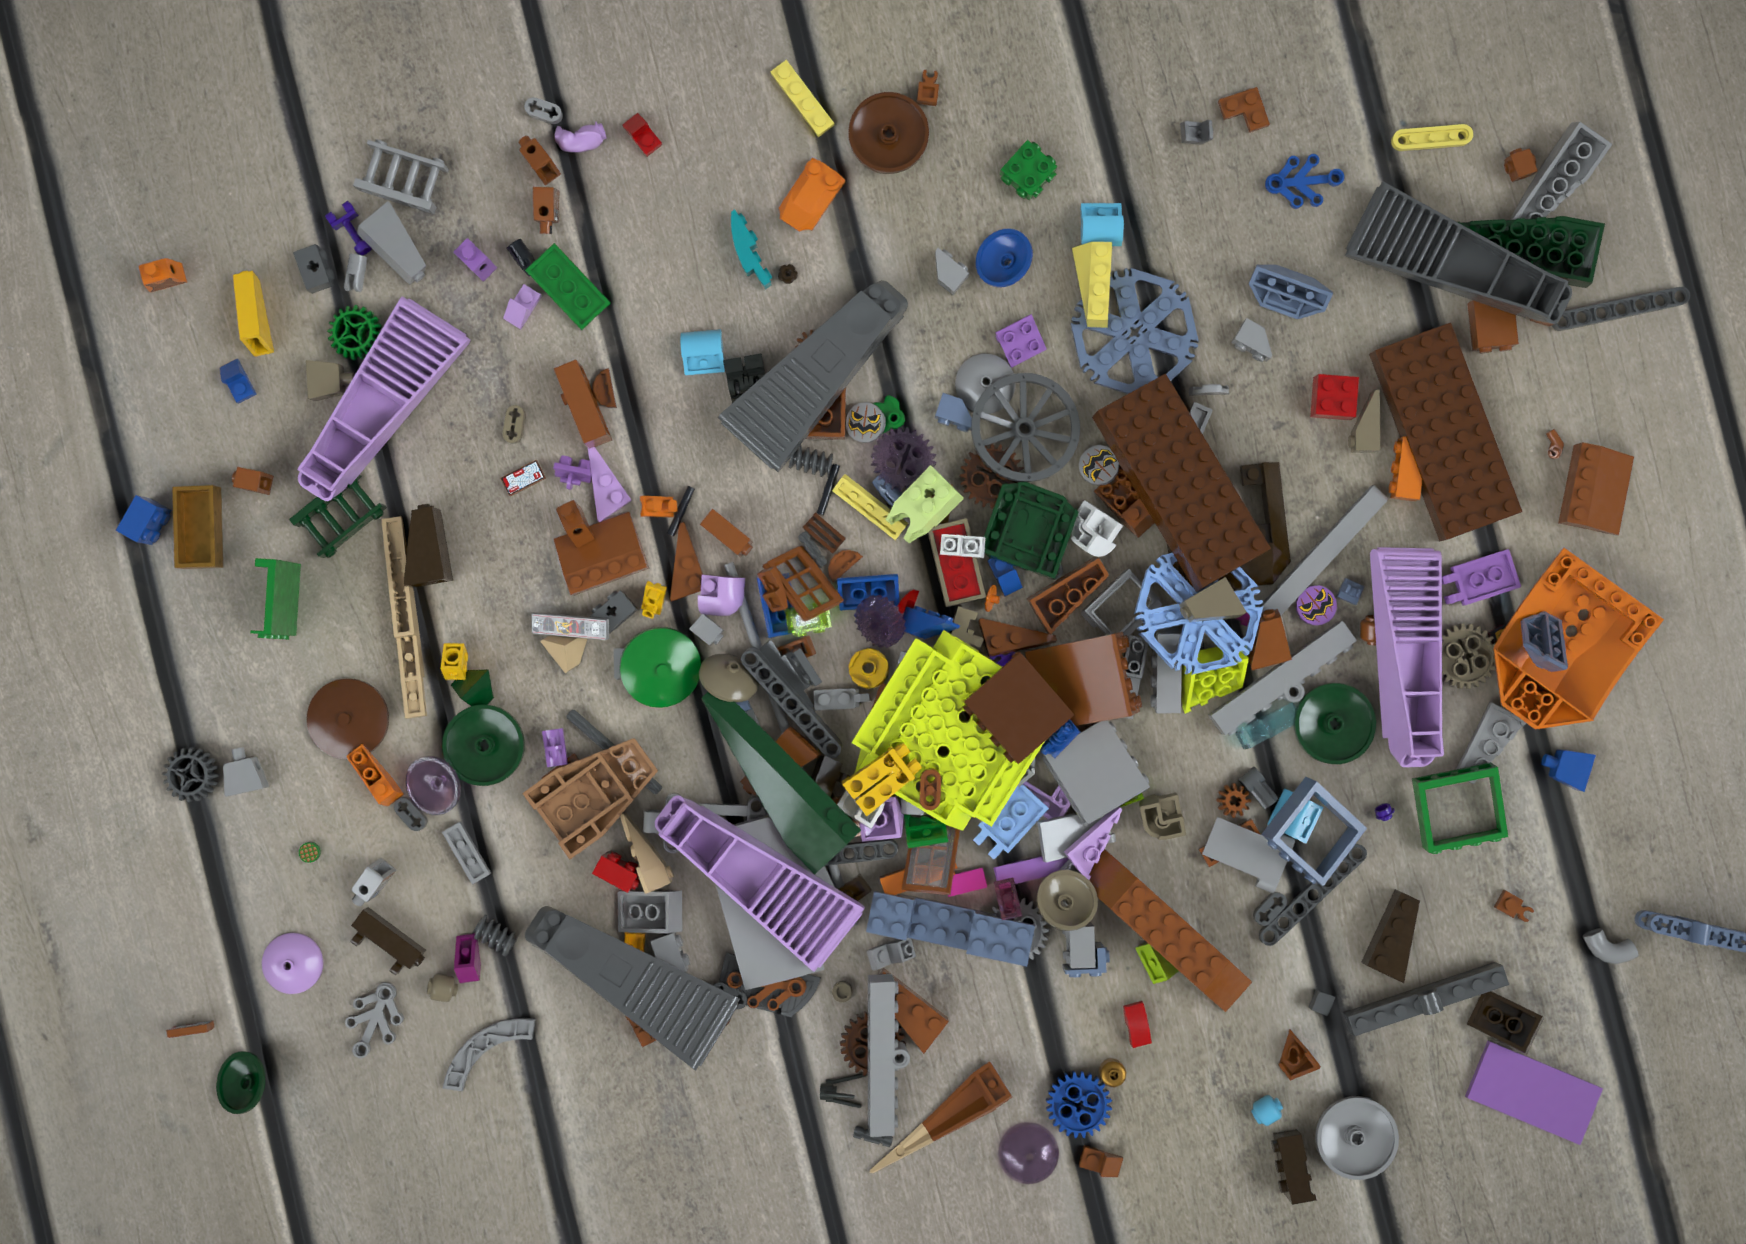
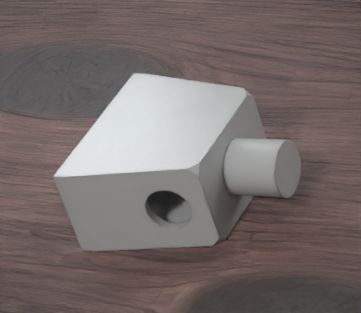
M244 747L233 749L234 762L223 765L225 797L269 787L258 758L246 759Z

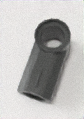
M1256 767L1251 768L1238 779L1241 785L1256 798L1264 809L1274 804L1278 799Z

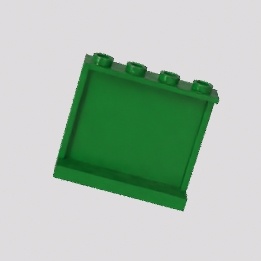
M255 558V567L268 569L264 631L251 630L250 633L258 634L257 638L289 640V636H296L301 564L277 559Z

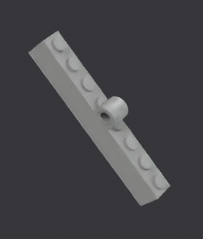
M1343 621L1336 622L1291 655L1292 660L1279 663L1208 714V716L1222 735L1228 734L1231 736L1239 730L1238 726L1243 722L1247 724L1255 719L1254 714L1260 710L1264 712L1272 706L1271 702L1275 699H1278V701L1284 699L1287 702L1300 701L1305 693L1302 686L1305 682L1303 679L1309 675L1313 677L1321 671L1320 667L1325 663L1327 665L1333 663L1338 659L1336 655L1339 653H1346L1354 647L1353 643L1357 641ZM1292 687L1295 689L1294 696L1289 694V690Z
M892 974L868 975V1131L870 1137L895 1136V1128H898V1117L895 1115V1109H898V1098L895 1096V1090H898V1079L895 1077V1071L906 1067L910 1061L906 1045L895 1039V1032H898V1020H895V1013H898V1001H895V994H898V981H894Z

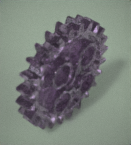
M898 427L896 433L890 429L889 436L883 433L882 439L878 438L877 445H874L872 449L875 452L871 455V458L876 460L872 461L871 466H877L873 473H880L878 480L884 478V486L890 483L891 490L895 486H898L899 492L902 491L903 487L907 490L930 465L935 467L937 462L933 461V459H935L936 454L930 453L934 447L927 446L930 441L929 439L922 440L924 434L916 436V430L911 434L908 428L902 432L901 428ZM899 444L902 450H896L893 445ZM910 444L911 447L905 459V463L902 467L900 475H897L896 473L902 461V457L906 451L907 445ZM912 452H918L921 457H914ZM886 462H893L895 468L888 467ZM905 470H912L914 475L910 476L906 474Z

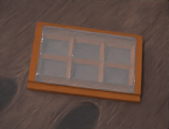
M798 546L763 564L764 569L775 566L782 580L787 600L804 622L838 606L844 600L803 546Z
M946 825L947 843L908 848L902 890L951 895L960 836L959 829Z

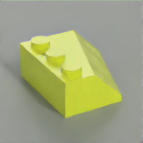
M1219 647L1199 650L1197 660L1202 664L1221 660L1223 652ZM1239 652L1238 655L1242 661L1237 665L1191 675L1192 670L1189 674H1185L1186 667L1182 665L1181 703L1183 712L1186 714L1191 711L1193 706L1198 704L1203 706L1208 704V700L1215 696L1221 698L1243 688L1248 656Z

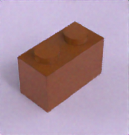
M237 467L232 476L233 487L270 495L274 476L260 471Z

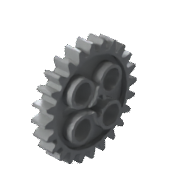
M1017 897L1014 898L1013 903L1007 898L1006 905L1002 901L998 902L1000 908L992 907L996 917L1004 918L1005 913L1009 912L1013 914L1014 921L1024 922L1025 918L1033 920L1035 929L1029 958L1033 960V952L1039 955L1041 952L1038 947H1046L1042 940L1049 939V937L1044 935V933L1050 931V929L1044 928V925L1048 922L1042 921V915L1038 913V907L1032 908L1033 901L1028 905L1026 904V898H1023L1021 903H1019Z

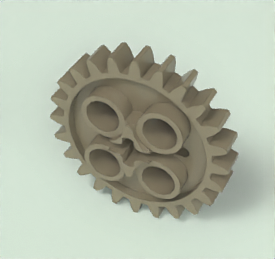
M1464 623L1459 624V629L1456 625H1452V632L1449 629L1444 630L1446 636L1442 635V675H1445L1443 682L1450 680V686H1455L1457 683V688L1462 689L1464 685L1466 689H1471V685L1479 687V681L1486 683L1485 677L1492 678L1489 671H1496V668L1492 666L1495 663L1493 651L1495 644L1490 643L1493 636L1486 638L1487 630L1480 633V626H1476L1473 629V624H1468L1465 627ZM1469 638L1474 640L1473 648L1468 647L1467 642ZM1451 645L1456 649L1453 656L1448 651ZM1465 653H1467L1468 656L1465 659H1463L1462 656H1464ZM1477 657H1479L1482 661L1480 667H1477L1475 665V659ZM1458 664L1462 665L1463 671L1460 675L1456 672V666Z

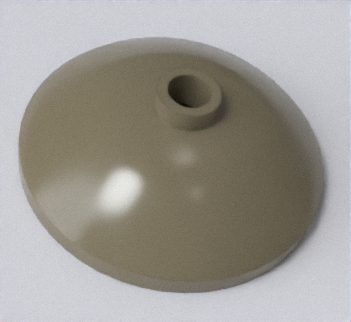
M712 655L703 661L699 669V678L704 688L721 700L743 702L752 698L758 689L759 682L743 666L741 658L735 655Z
M1059 870L1048 875L1040 884L1037 891V906L1042 917L1051 926L1064 931H1074L1083 928L1093 919L1098 907V897L1094 886L1085 876L1072 870ZM1061 901H1065L1067 907L1062 906Z

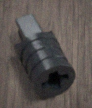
M518 239L506 249L517 262V265L530 277L525 270L535 259L525 243H523V240Z

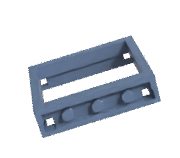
M1305 777L1261 835L1268 840V846L1280 851V857L1288 862L1291 861L1293 863L1291 866L1299 873L1303 872L1306 880L1310 881L1313 885L1318 883L1324 886L1367 828L1317 781ZM1313 795L1348 827L1316 870L1280 839Z

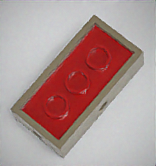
M967 518L934 526L928 532L945 607L986 598L977 557L940 555L942 534L971 536Z

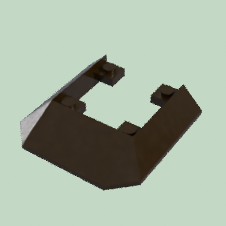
M1279 462L1241 465L1242 486L1261 484L1265 524H1258L1257 526L1271 547L1270 550L1244 564L1241 568L1258 586L1271 585L1275 583L1291 562ZM1167 544L1168 554H1170L1172 551ZM1178 561L1175 562L1173 567L1192 586ZM1231 572L1219 579L1221 580L1226 577L1232 589L1241 588V583Z

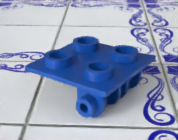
M1069 719L1044 742L1041 752L1044 755L1051 754L1056 758L1080 731Z

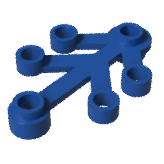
M1311 154L1294 178H1286L1289 172L1297 168L1300 163L1298 157L1291 156L1279 174H1271L1267 177L1265 187L1272 194L1280 193L1290 201V206L1293 209H1298L1303 205V198L1298 195L1295 196L1287 188L1294 186L1310 199V204L1313 207H1319L1323 203V196L1316 194L1306 185L1329 183V185L1336 187L1344 181L1345 175L1342 170L1333 169L1328 175L1305 177L1319 163V157L1316 154ZM1310 158H1314L1316 163H1310ZM1290 160H1295L1296 165L1292 166ZM1336 176L1338 181H1332L1331 177ZM1276 181L1278 187H1273L1272 182ZM1315 197L1319 198L1320 203H1315L1313 199ZM1294 199H1298L1300 201V205H1295L1293 202Z

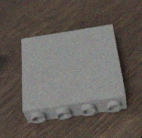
M1108 720L1098 722L1078 734L1056 758L1051 754L1042 757L1085 827L1150 788L1148 785L1150 783L1149 779L1144 773L1141 774L1138 769L1137 760L1134 756L1129 755L1126 750L1128 749L1123 739L1118 738L1115 733L1117 730L1111 721L1108 722Z

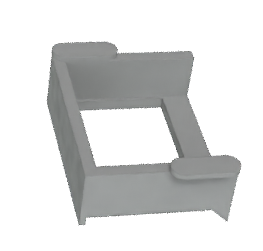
M1130 569L1124 570L1081 611V615L1092 627L1098 626L1105 635L1113 633L1094 611L1129 578L1141 590L1142 582ZM1150 589L1147 598L1151 602L1147 607L1149 609L1161 607L1163 604L1160 602V598ZM1133 618L1119 632H1124V636H1130L1143 621Z

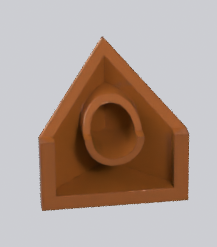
M1289 1029L1278 1065L1291 1081L1316 1071L1321 1066L1291 1029Z

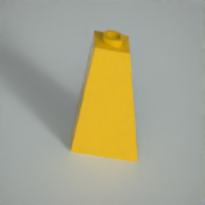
M242 271L239 274H234L233 282L240 340L254 357L274 353L259 278L253 271Z

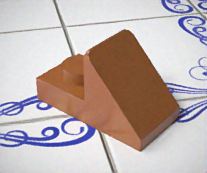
M1084 1145L1079 1167L1098 1172L1101 1177H1118L1123 1157Z

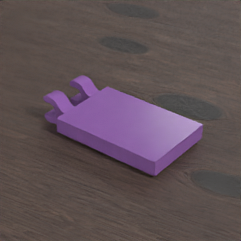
M1509 549L1450 567L1452 573L1442 576V585L1455 581L1458 593L1444 597L1446 604L1461 601L1462 606L1521 587Z

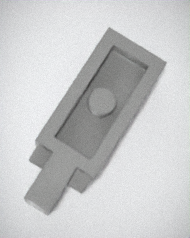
M859 689L814 690L815 710L852 709L860 707V702H870V694H859Z

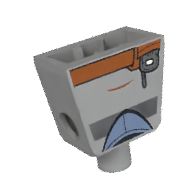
M382 858L369 865L352 888V891L355 893L352 902L357 906H362L365 902L375 898L397 870Z

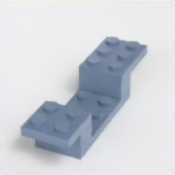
M874 891L866 932L905 941L908 938L940 944L967 950L966 954L1027 967L1035 925L999 918L994 913L905 894L892 895Z

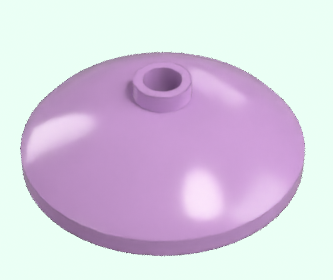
M286 933L278 936L269 943L262 957V971L265 979L274 989L286 994H297L308 990L318 981L323 970V956L319 946L310 937L300 933ZM286 962L291 964L290 969L286 968Z

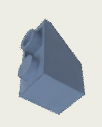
M943 393L935 415L938 423L949 426V424L956 425L957 429L963 432L971 430L972 418L963 400Z

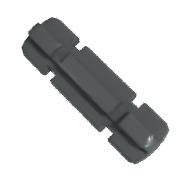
M808 532L801 533L798 538L801 543H804V547L811 558L815 559V563L819 568L825 566L827 560L824 556H821L822 553L814 541L810 539L811 537Z
M856 1126L853 1132L854 1138H864V1141L878 1145L881 1143L885 1147H890L893 1141L892 1136L870 1137L868 1129L864 1130L863 1127Z

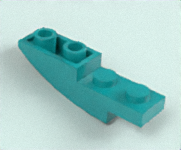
M734 209L731 211V231L738 258L746 275L749 277L755 273L766 290L772 286L770 279L773 277L767 268L763 269L760 265L762 260L756 251L752 252L758 248L756 244L758 238L753 230L748 231L745 224H747V221L743 214H738Z

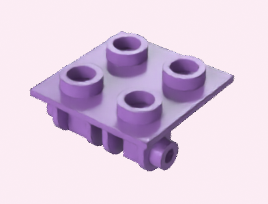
M1032 314L995 332V337L998 343L1001 344L1011 368L1047 350Z

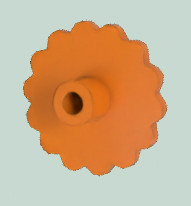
M991 585L985 598V610L987 612L992 610L994 603L998 604L1000 601V596L996 595V585Z

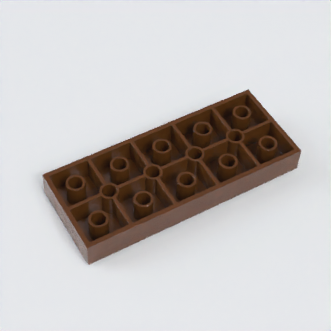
M1451 322L1370 353V359L1400 438L1403 436L1407 438L1422 477L1421 494L1439 542L1521 513V506Z
M1166 374L1099 409L1093 415L1094 422L1196 592L1271 549Z

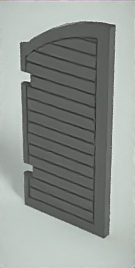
M726 952L719 981L727 983L728 975L733 971L740 972L735 954ZM810 974L800 976L806 983L804 994L799 997L790 996L779 1005V1008H782L780 1015L792 1018L796 1012L801 1010L814 995L821 977ZM738 976L732 977L733 982H739ZM794 983L792 987L793 989L798 990L800 988V985L798 983ZM744 985L739 987V989L747 994L748 998L765 988L756 987L745 990ZM784 989L773 991L756 1008L775 1013V1011L768 1008V1000L778 997ZM738 994L737 997L740 999V1000L738 1001V1004H739L740 1002L743 1003L744 1001L741 999V998H742V995H739V994ZM755 998L750 999V1004L756 1005L757 1000ZM771 1001L770 1006L773 1008L776 1007L777 1002Z

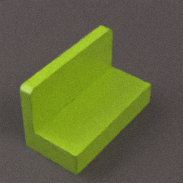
M1149 943L1140 944L1135 948L1153 984L1167 981L1179 972Z

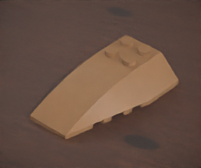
M633 738L555 769L522 794L532 808L539 812L559 840L558 844L567 857L572 859L604 836L658 770L636 739Z

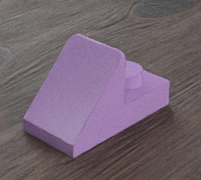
M523 284L515 299L510 298L503 319L521 330L542 295Z

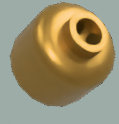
M1109 1058L1101 1063L1099 1076L1105 1085L1118 1087L1124 1083L1127 1072L1119 1060Z

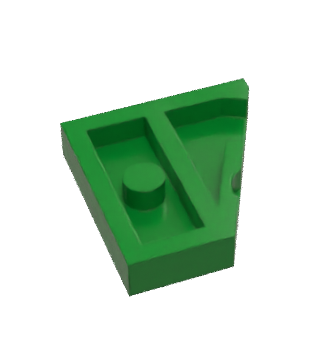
M904 814L908 848L948 842L946 824L925 816L917 818L912 817L911 814Z

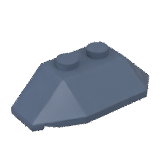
M1256 265L1249 281V286L1260 306L1295 319L1325 312L1333 295L1330 289L1316 279L1279 265Z
M1545 611L1524 618L1521 621L1523 646L1533 663L1537 667L1550 672L1566 670L1568 663L1562 620Z

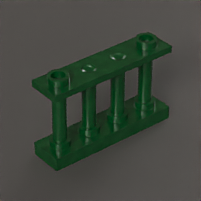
M360 474L351 485L348 484L333 499L324 501L316 497L289 519L294 526L305 527L320 545L322 550L317 553L318 557H332L336 554V549L370 521L373 519L377 520L384 515L383 511L387 507L381 503L377 505L373 503L359 485L358 480L362 477ZM348 488L352 489L369 509V512L361 518L343 498V492ZM332 501L337 502L354 523L345 531L327 510V505ZM321 514L338 537L328 543L311 522V518L314 515Z

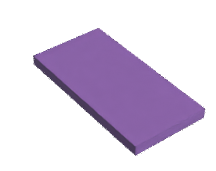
M1488 1040L1465 1097L1581 1145L1603 1088Z

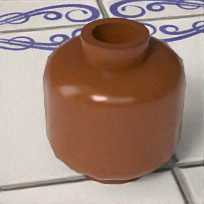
M1367 615L1360 622V638L1366 641L1367 645L1376 646L1374 615Z

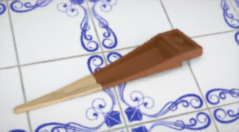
M988 1062L973 1072L925 1121L870 1169V1173H874L993 1112L1011 1099L1013 1096L993 1064Z

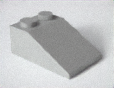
M654 890L647 894L644 891H630L629 893L618 891V932L675 933L683 931L682 890Z

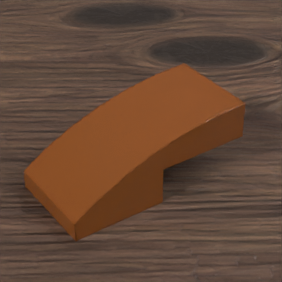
M775 566L761 570L757 575L767 591L762 595L772 612L785 610L788 607L787 598Z

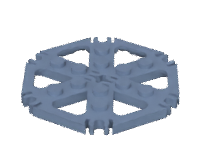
M1125 268L1124 277H1119L1117 270L1114 271L1113 278L1111 276L1110 287L1114 289L1120 317L1108 313V328L1087 327L1084 309L1081 307L1074 308V311L1080 313V317H1072L1071 321L1079 324L1070 323L1080 369L1085 364H1088L1084 368L1083 373L1092 370L1094 375L1090 378L1091 381L1099 376V379L1094 384L1129 394L1155 380L1158 377L1154 373L1149 349L1177 357V365L1166 374L1170 381L1193 361L1187 358L1192 359L1195 357L1194 354L1189 352V348L1198 347V344L1190 343V341L1199 342L1189 296L1186 300L1181 301L1185 297L1186 292L1177 295L1175 290L1179 287L1178 284L1174 285L1172 289L1169 288L1175 281L1133 268L1129 270ZM1139 280L1158 285L1162 289L1161 295L1142 312L1140 311L1135 283ZM1082 299L1076 305L1083 307ZM1181 309L1184 313L1187 333L1184 336H1180L1155 327L1173 310ZM1142 325L1137 333L1139 337L1133 336L1127 340L1131 333L1130 328L1135 330ZM1088 329L1114 338L1097 354L1090 356L1086 353L1082 332ZM1127 353L1134 377L1132 384L1110 379L1107 374L1108 370Z

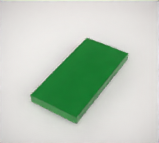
M555 243L525 270L581 330L611 304Z

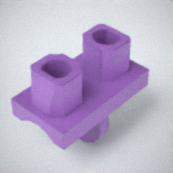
M562 455L559 462L554 463L555 477H561L560 482L567 483L566 488L568 490H572L573 485L580 486L581 482L591 483L592 476L589 460H579L578 467L571 466L572 458Z
M563 728L542 731L547 767L567 765L568 759Z

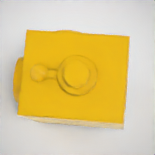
M444 643L440 669L445 680H465L468 652L464 643Z

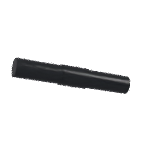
M832 464L817 514L823 516L825 514L840 466L837 464Z
M687 486L667 534L675 536L695 488Z

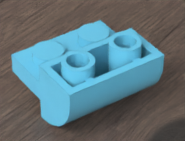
M1081 203V245L1089 242H1112V246H1122L1124 218L1122 216L1121 203Z
M721 329L681 333V355L683 357L685 375L725 372Z
M1284 788L1267 825L1270 824L1293 794L1292 791ZM1309 800L1284 833L1306 844L1324 807Z

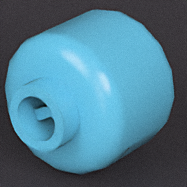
M1266 1095L1253 1103L1251 1112L1258 1124L1269 1126L1281 1119L1283 1106L1278 1098L1273 1099L1270 1095Z

